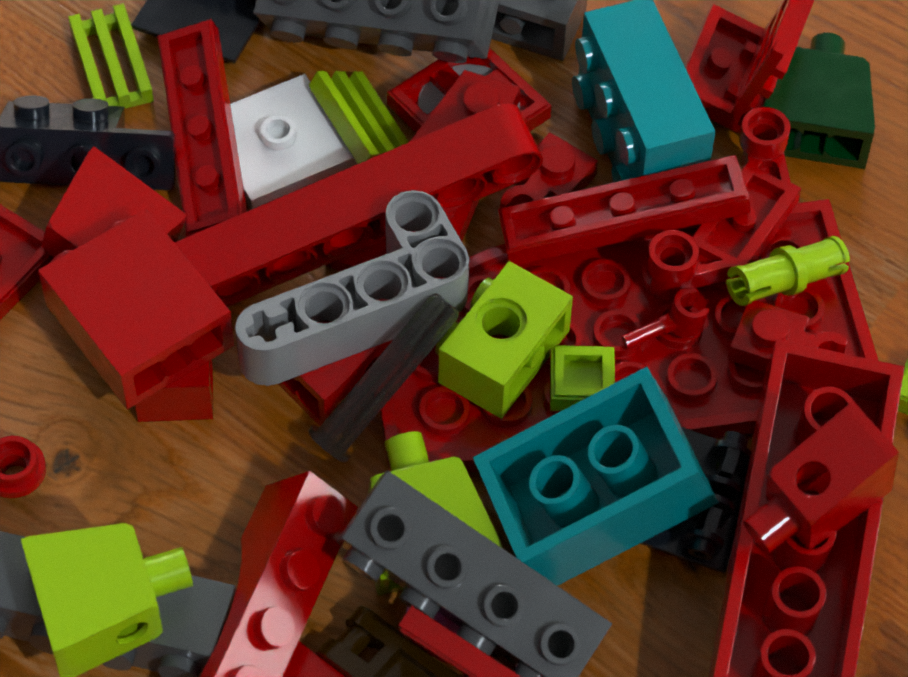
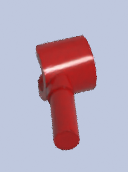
M683 288L676 293L667 314L658 317L657 320L621 335L622 342L628 350L670 332L679 337H694L699 334L704 326L710 309H702L700 312L695 313L689 312L688 310L694 306L699 292L694 288Z

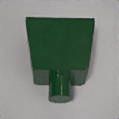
M829 32L819 33L812 38L810 49L796 47L785 76L782 80L778 78L774 91L769 99H766L764 107H771L781 111L790 122L791 129L788 144L784 151L786 157L865 169L875 131L870 63L863 57L845 55V41L837 34Z

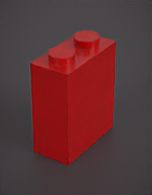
M147 209L127 220L123 219L114 222L101 235L74 250L61 252L48 265L38 270L46 306L127 410L234 346L231 311Z

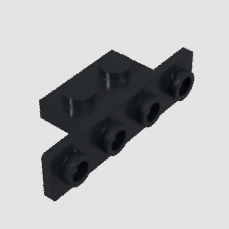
M22 96L14 101H8L0 115V182L70 185L86 155L95 146L153 190H172L176 181L175 134L172 131L125 129V107L108 106V103L101 99L86 98L77 100L73 104L49 103V100L42 96Z

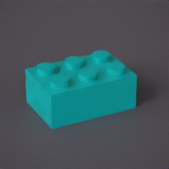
M632 0L584 12L582 38H578L575 41L579 73L572 77V89L579 109H587L591 116L592 136L597 151L601 155L608 154L612 163L613 183L710 161L716 131L654 1Z
M648 367L625 377L473 457L516 558L557 586L719 503L667 397Z

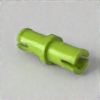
M830 236L822 241L797 249L791 245L782 246L774 249L768 258L742 266L731 267L727 272V275L731 277L726 280L727 289L731 298L740 306L751 304L755 300L777 293H782L786 296L795 295L803 292L809 283L845 274L849 268L845 264L850 262L849 252L845 243L836 236Z

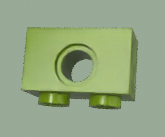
M509 261L494 280L488 277L480 284L472 298L470 311L460 323L452 321L442 332L435 348V353L439 355L438 383L502 419L550 357L551 345H559L570 331L573 296ZM496 334H502L508 336L509 338L497 339L491 336Z

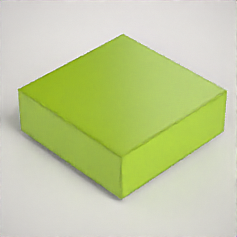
M551 345L550 411H562L615 383L614 347Z

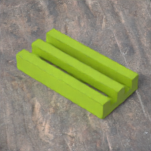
M124 3L114 5L113 14L104 15L102 8L91 11L92 18L83 21L80 14L68 16L70 29L92 98L104 100L108 103V106H124L125 108L154 102L152 87ZM118 29L138 91H128L109 31ZM94 34L98 36L116 96L109 98L105 96L87 36Z
M327 71L316 72L309 87L357 164L408 143V140L363 71H354L350 78L345 71H335L332 78Z

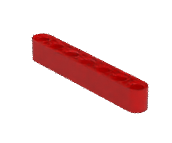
M511 103L499 104L174 243L223 303L229 307L385 240L386 208L391 199L401 192L410 190L424 191L432 195L440 203L446 214L530 177L542 165L543 156L517 105Z

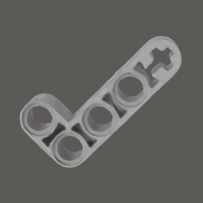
M410 190L401 192L391 199L386 208V255L263 300L244 309L237 318L235 331L239 366L246 379L258 385L269 386L279 384L440 322L461 312L468 298L469 256L440 203L432 195L424 191ZM385 298V299H390V300L379 301V300H376V299ZM323 320L333 321L329 323H317L318 321Z

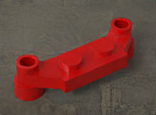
M758 107L750 110L742 121L739 137L740 145L743 149L741 159L743 169L741 173L748 192L751 213L703 223L693 237L682 231L667 230L657 234L651 240L647 268L651 274L650 288L656 297L666 301H673L676 293L683 288L695 289L730 279L731 277L727 275V272L731 267L757 261L798 204L801 188L791 183L784 154L791 126L788 118L781 111L771 107Z

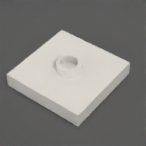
M306 74L230 104L245 200L250 210L357 165L356 160L309 87L310 80Z

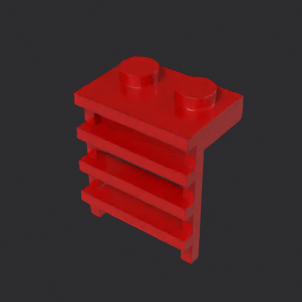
M783 0L765 29L715 4L711 6L685 64L688 75L710 120L740 134L744 116L750 110L762 107L765 97L769 99L773 93L778 78L782 80L785 76L815 0Z

